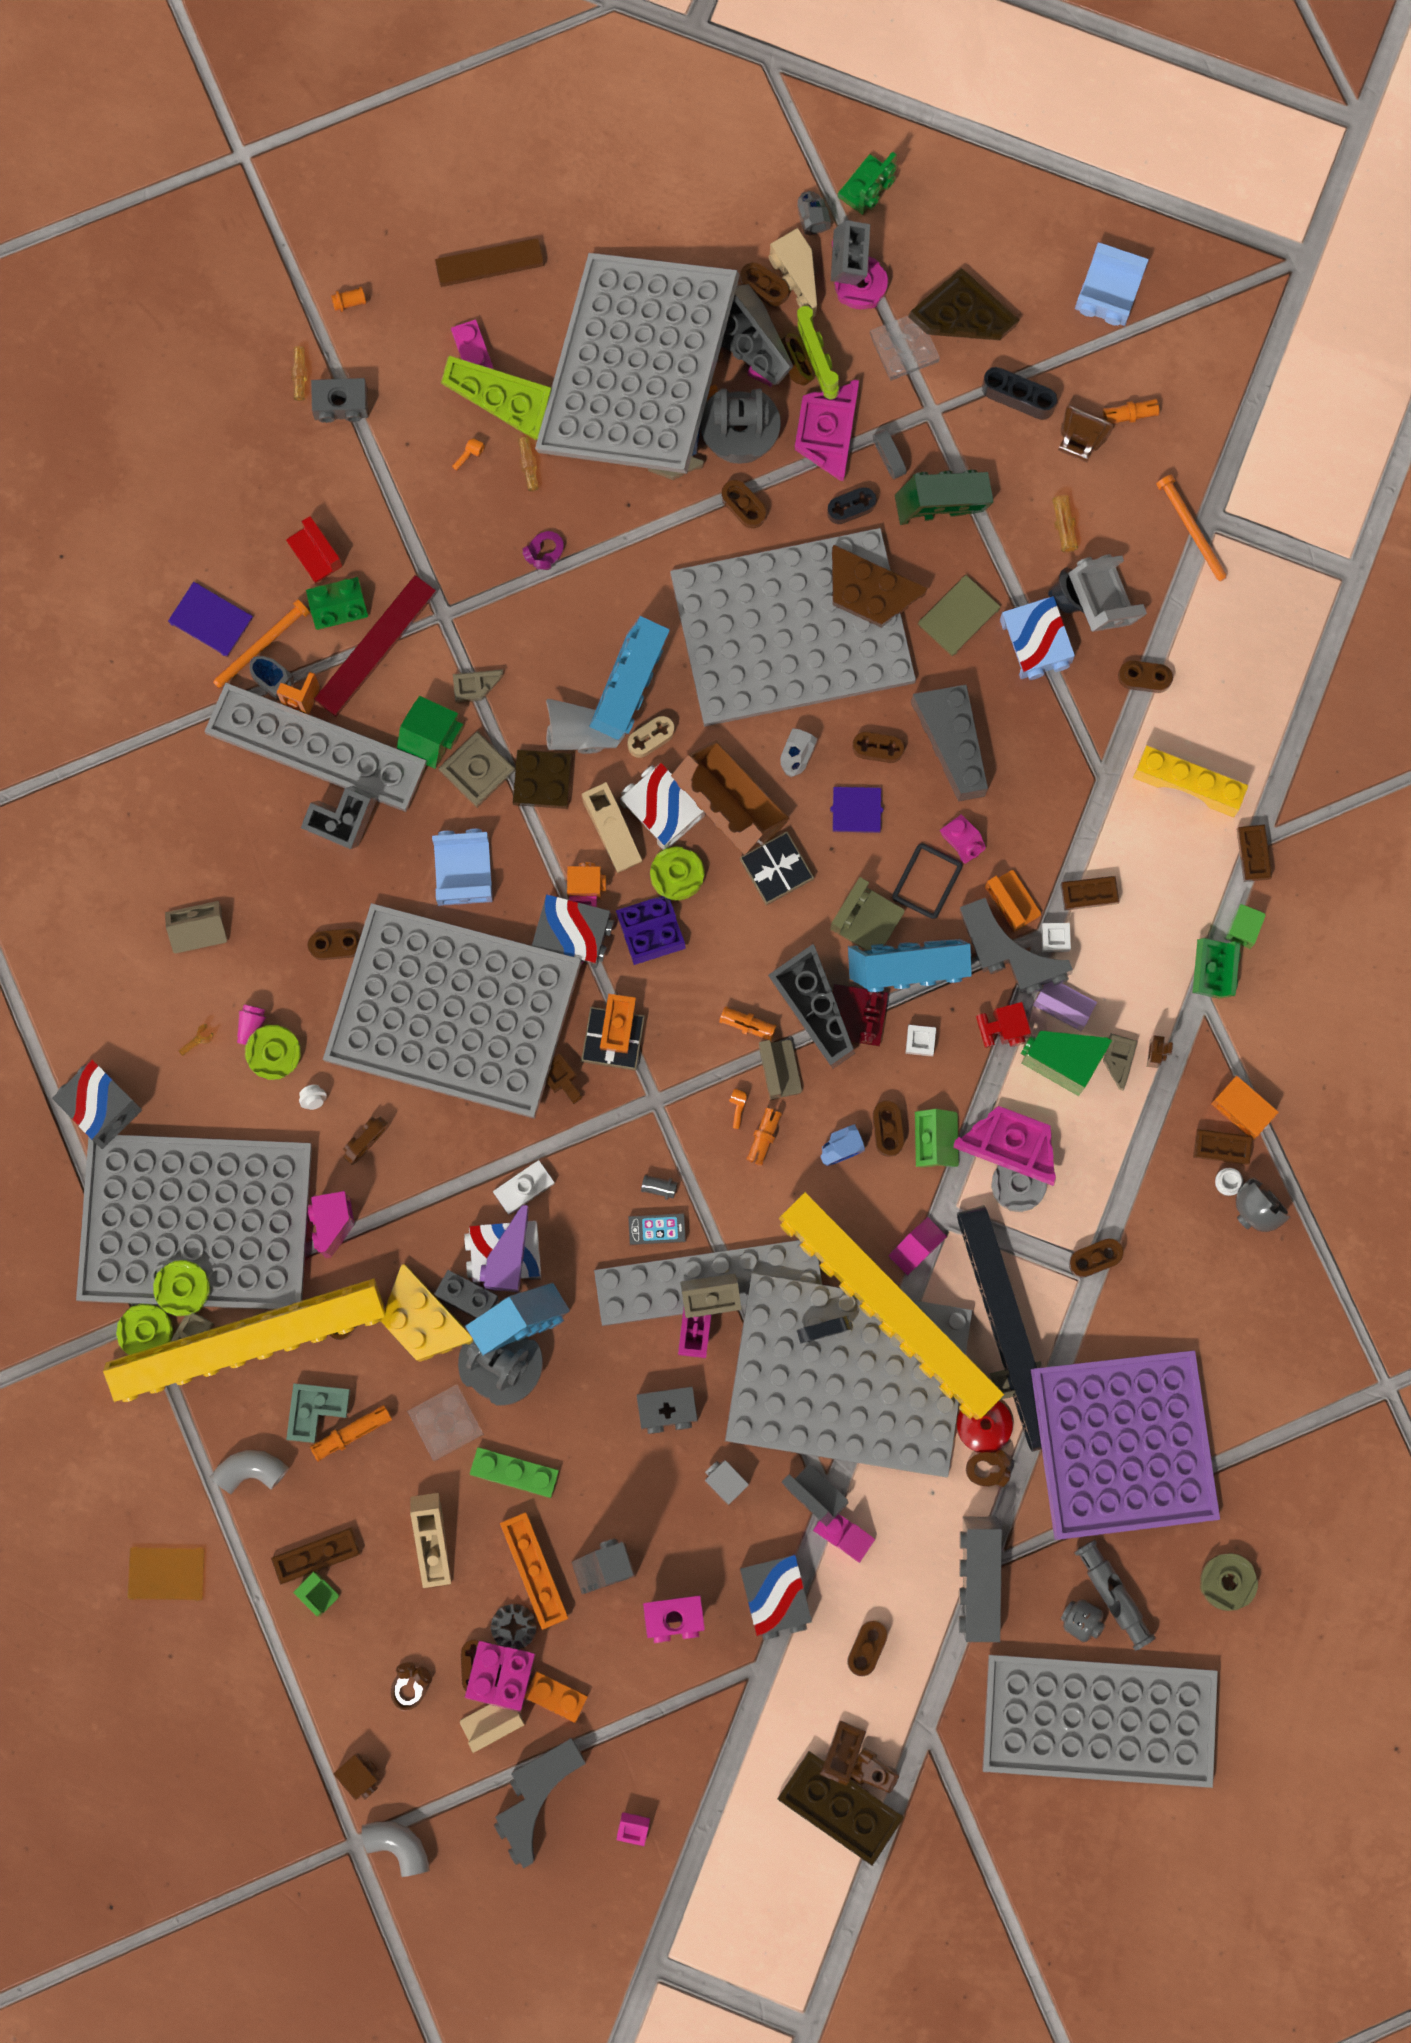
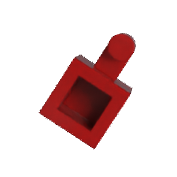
M1022 1002L995 1009L993 1013L995 1022L989 1023L986 1013L976 1016L985 1048L995 1045L993 1038L995 1034H999L1002 1045L1009 1043L1010 1047L1026 1043L1025 1039L1031 1035Z

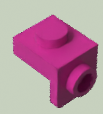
M962 814L940 829L942 837L958 852L964 864L976 858L986 849L980 832Z

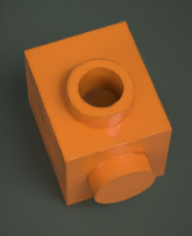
M590 862L579 863V866H567L568 899L569 896H597V899H601V891H606V875H601L600 867H595V863Z

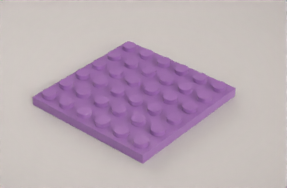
M1195 1351L1031 1369L1055 1540L1220 1520Z

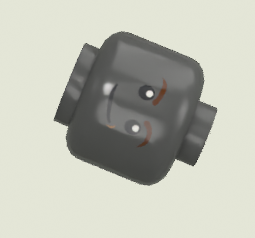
M1080 1599L1077 1602L1071 1601L1061 1617V1620L1064 1622V1630L1081 1642H1087L1092 1637L1097 1639L1105 1628V1624L1102 1623L1103 1612L1084 1599Z

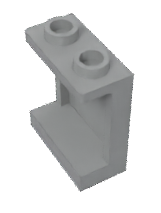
M1107 554L1096 560L1088 557L1077 562V567L1068 573L1092 632L1130 626L1147 614L1143 604L1131 606L1116 570V567L1124 561L1123 556L1112 557L1111 554Z

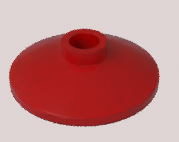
M998 1401L978 1420L974 1417L969 1419L960 1410L956 1426L958 1435L965 1446L978 1453H991L1001 1449L1008 1442L1013 1430V1421L1007 1407ZM983 1419H987L991 1423L988 1430L981 1428L980 1423Z

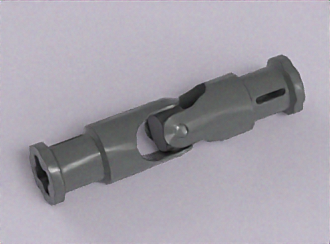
M1094 1539L1074 1553L1076 1556H1080L1088 1569L1087 1575L1109 1607L1121 1630L1127 1632L1134 1644V1650L1137 1651L1155 1640L1156 1637L1147 1629L1142 1620V1613L1128 1594L1109 1560L1103 1558ZM1108 1583L1113 1586V1589L1110 1591L1108 1588Z

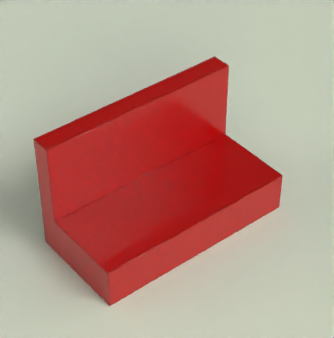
M309 516L301 521L303 529L287 538L286 542L316 584L340 569L342 564L340 558L312 517Z

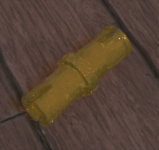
M1057 496L1052 499L1056 516L1054 525L1055 529L1059 532L1061 551H1075L1078 549L1074 529L1076 520L1072 518L1069 496ZM1063 514H1065V520H1066V525H1067V530H1068V533H1067V534H1066V531H1065V526H1064V521H1063Z

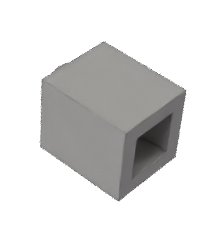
M726 1460L722 1464L716 1461L705 1472L708 1475L705 1482L727 1505L749 1486Z

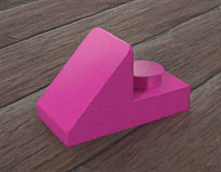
M840 1514L827 1526L819 1520L813 1529L816 1534L858 1563L861 1562L875 1541L868 1533Z

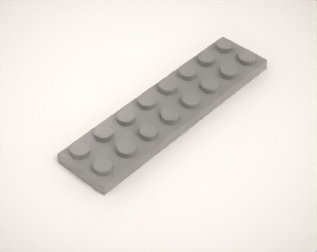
M225 683L204 731L206 735L342 788L350 786L360 788L378 796L376 801L404 812L408 810L426 767V760L228 683Z
M798 1240L594 1270L602 1326L683 1315L684 1304L680 1285L682 1281L736 1274L741 1306L746 1305L752 1273L822 1285L819 1261L815 1255L812 1257L808 1256L799 1246L802 1242Z

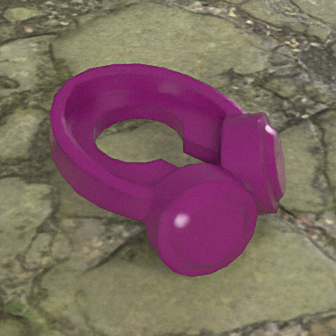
M542 532L532 540L529 546L523 548V556L536 569H552V565L559 560L563 553V540L555 532ZM546 539L554 541L556 544L555 550L552 553H546L542 559H537L536 556L541 551V543Z

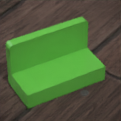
M940 1109L915 1112L916 1167H958V1149L954 1148V1142L958 1138L957 1112Z

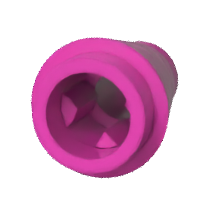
M243 1005L242 1011L239 1010L237 1043L246 1045L248 1037L256 1029L262 1027L266 1019L264 1016L265 1009Z

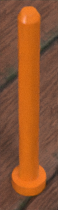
M1172 474L1162 478L1156 483L1158 489H1164L1216 579L1220 582L1225 580L1226 573L1173 485L1176 481Z
M297 599L293 603L295 607L214 679L213 683L218 688L223 687L253 657L262 652L299 617L303 615L306 618L310 614L309 610L300 600Z

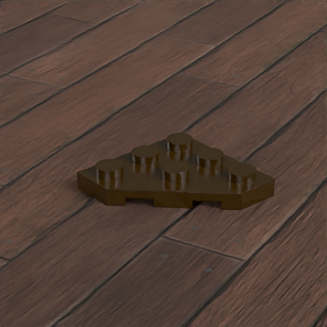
M963 268L958 270L912 309L908 316L927 335L998 341L1012 331L1019 322L1016 316Z

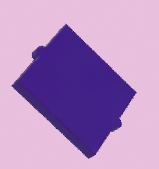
M833 787V806L830 808V811L833 813L832 832L880 833L881 813H883V808L881 807V788Z

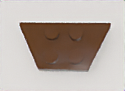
M836 545L832 547V605L882 628L894 616L901 614L910 604L927 593L928 588Z

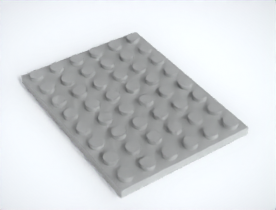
M589 253L536 443V451L542 454L687 474L740 275L738 271Z
M880 528L670 571L704 727L915 683L916 679L900 614L894 616L890 622L880 628L832 605L833 545L890 571Z
M371 903L323 1060L335 1065L535 1119L582 961L575 957Z
M117 1135L101 1149L88 1136L76 1301L158 1305L153 1295V1283L156 1275L166 1265L177 1260L193 1262L206 1272L210 1281V1294L203 1307L274 1310L302 1301L312 1144Z
M752 1273L725 1441L947 1478L959 1402L954 1397L948 1398L939 1389L941 1383L934 1376L931 1379L920 1370L919 1366L921 1363L914 1356L909 1358L899 1348L901 1343L894 1336L889 1338L879 1328L881 1322L874 1315L870 1318L860 1309L859 1305L861 1302L854 1295L849 1297L841 1288ZM912 1300L966 1355L972 1310ZM848 1316L852 1330L800 1344L797 1334L798 1329Z

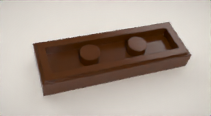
M348 1528L271 1558L279 1583L282 1585L359 1556L361 1552L352 1528Z

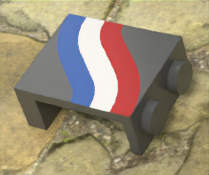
M546 894L532 946L581 959V961L589 962L591 967L597 968L598 961H604L607 946H604L603 943L605 936H610L612 933L614 920L610 919L611 914L608 910Z
M93 1060L83 1065L77 1074L67 1084L62 1085L58 1089L57 1094L52 1097L59 1107L101 1149L111 1142L142 1111Z
M795 1555L740 1569L756 1636L762 1635L763 1640L779 1637L780 1630L790 1628L791 1633L807 1630L806 1624L812 1623Z

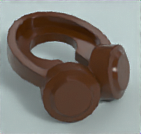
M998 1450L995 1453L984 1452L976 1454L968 1460L966 1465L967 1477L971 1482L979 1486L998 1485L1004 1487L1011 1477V1470L1008 1468L1010 1466L1009 1457L1002 1450ZM980 1461H985L990 1466L998 1465L1000 1468L999 1472L990 1473L985 1478L978 1477L974 1469L975 1465Z
M406 1662L396 1668L397 1676L391 1686V1699L399 1709L412 1710L423 1700L426 1686L432 1682V1676L425 1667L416 1668L413 1663ZM413 1677L415 1680L413 1688L416 1694L413 1699L406 1700L400 1695V1688L407 1684L409 1678Z

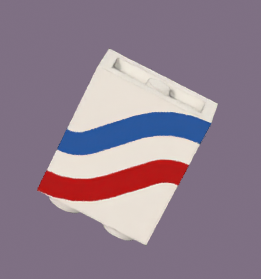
M660 763L656 767L652 765L646 769L641 775L643 779L636 785L633 783L628 785L622 791L620 801L624 809L628 807L657 838V844L664 850L670 848L705 817V812L697 807L696 802L678 786L677 782L671 777L672 774Z
M536 1221L527 1222L521 1279H541ZM510 1223L469 1226V1233L464 1234L465 1249L471 1250V1261L466 1262L467 1277L473 1278L474 1284L478 1285L482 1282L480 1281L481 1265L487 1264L488 1256Z

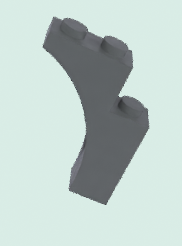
M986 898L960 907V914L983 972L997 973L1006 968L1005 964L1009 963L1020 993L1027 991L1028 995L1043 990L1042 985L1053 982L1054 985H1058L1069 980L1068 976L1073 972L1069 960L1041 957L1020 947L1000 928L993 917Z
M573 1737L511 1773L514 1779L510 1780V1783L517 1796L523 1794L525 1799L495 1817L497 1823L494 1824V1827L501 1839L507 1838L512 1847L508 1849L515 1865L521 1863L523 1869L535 1861L533 1852L534 1827L546 1797L564 1777L586 1764Z

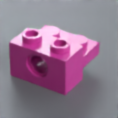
M700 1596L643 1603L647 1638H653L654 1643L671 1641V1635L682 1634L683 1639L700 1637L699 1631L705 1630ZM681 1622V1626L671 1628L669 1623Z
M479 1641L465 1698L521 1712L535 1654ZM499 1665H502V1669H501V1673H500L498 1685H497V1687H496V1686H494V1685H495V1681H496V1677H497Z

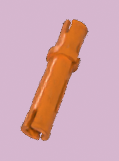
M382 1405L338 1431L334 1429L331 1431V1435L309 1447L317 1462L338 1450H345V1446L376 1430L378 1427L391 1422L392 1418L386 1407Z

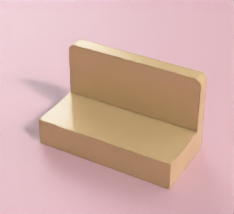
M489 1704L460 1720V1725L474 1753L524 1726L525 1722L520 1712Z

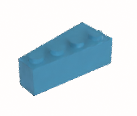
M642 616L637 619L626 634L589 727L616 740H619L624 733L629 734L635 721L631 717L634 710L638 711L643 702L644 696L641 694L644 688L648 687L654 674L652 669L662 655V646L670 629Z
M961 939L925 941L924 947H920L918 943H899L898 949H894L892 946L877 944L871 945L872 950L861 951L858 949V946H848L849 979L868 989L869 992L884 991V987L894 986L896 989H906L913 983L931 986L935 985L938 980L955 983L961 982L963 977L972 976L970 944Z
M550 1283L509 1296L465 1327L482 1355H485L516 1340L519 1341L526 1336L530 1337L548 1328H555L564 1322L562 1316L570 1312L554 1283Z

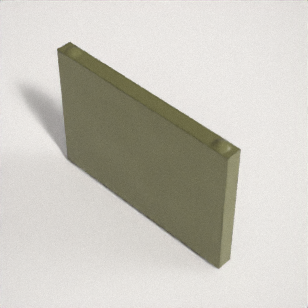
M965 575L919 620L918 625L945 651L953 656L999 611L1000 606Z

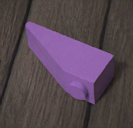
M521 1206L488 1256L487 1264L481 1265L480 1281L484 1282L485 1289L519 1292L529 1214L528 1206Z

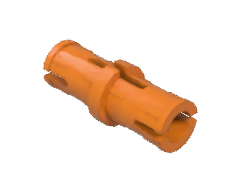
M1157 399L1138 403L1129 401L1123 406L1104 408L1103 418L1106 419L1105 421L1115 424L1125 421L1134 423L1136 419L1159 416V405H1156L1158 401Z
M727 1006L724 1007L719 1023L742 1030V1033L745 1035L751 1033L770 1040V1042L777 1028L775 1024L773 1025L755 1018V1015L752 1013L747 1015Z
M765 1108L759 1129L754 1131L753 1136L755 1139L746 1157V1160L752 1163L758 1152L755 1164L763 1166L770 1143L773 1144L775 1140L773 1135L780 1117H782V1114L776 1111L770 1121L773 1109Z

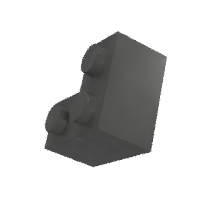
M355 786L347 787L343 792L338 808L319 800L311 802L301 828L346 848H356L360 844L378 796Z

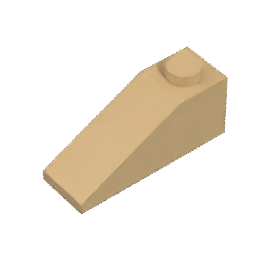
M439 1493L411 1497L410 1514L423 1588L451 1584Z

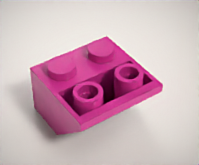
M345 1191L311 1197L312 1205H308L310 1222L313 1221L317 1231L312 1233L314 1248L325 1258H331L355 1225L351 1199Z

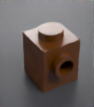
M358 1753L333 1773L354 1800L359 1799L361 1796L366 1800L378 1789L375 1783L380 1780L376 1775L379 1773L377 1767L369 1759L364 1761Z

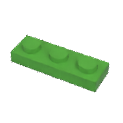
M477 1447L469 1475L551 1498L559 1470Z

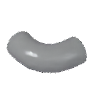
M245 1450L229 1456L215 1469L210 1478L229 1494H232L239 1484L248 1478H255L272 1490L285 1476L289 1467L265 1451Z
M373 1822L362 1825V1837L367 1854L378 1851L392 1852L398 1859L402 1877L430 1871L427 1855L421 1840L409 1828L395 1822Z

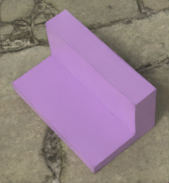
M1053 982L1044 984L1043 990L1040 991L1033 1006L1082 1032L1097 1002L1062 983L1054 985Z

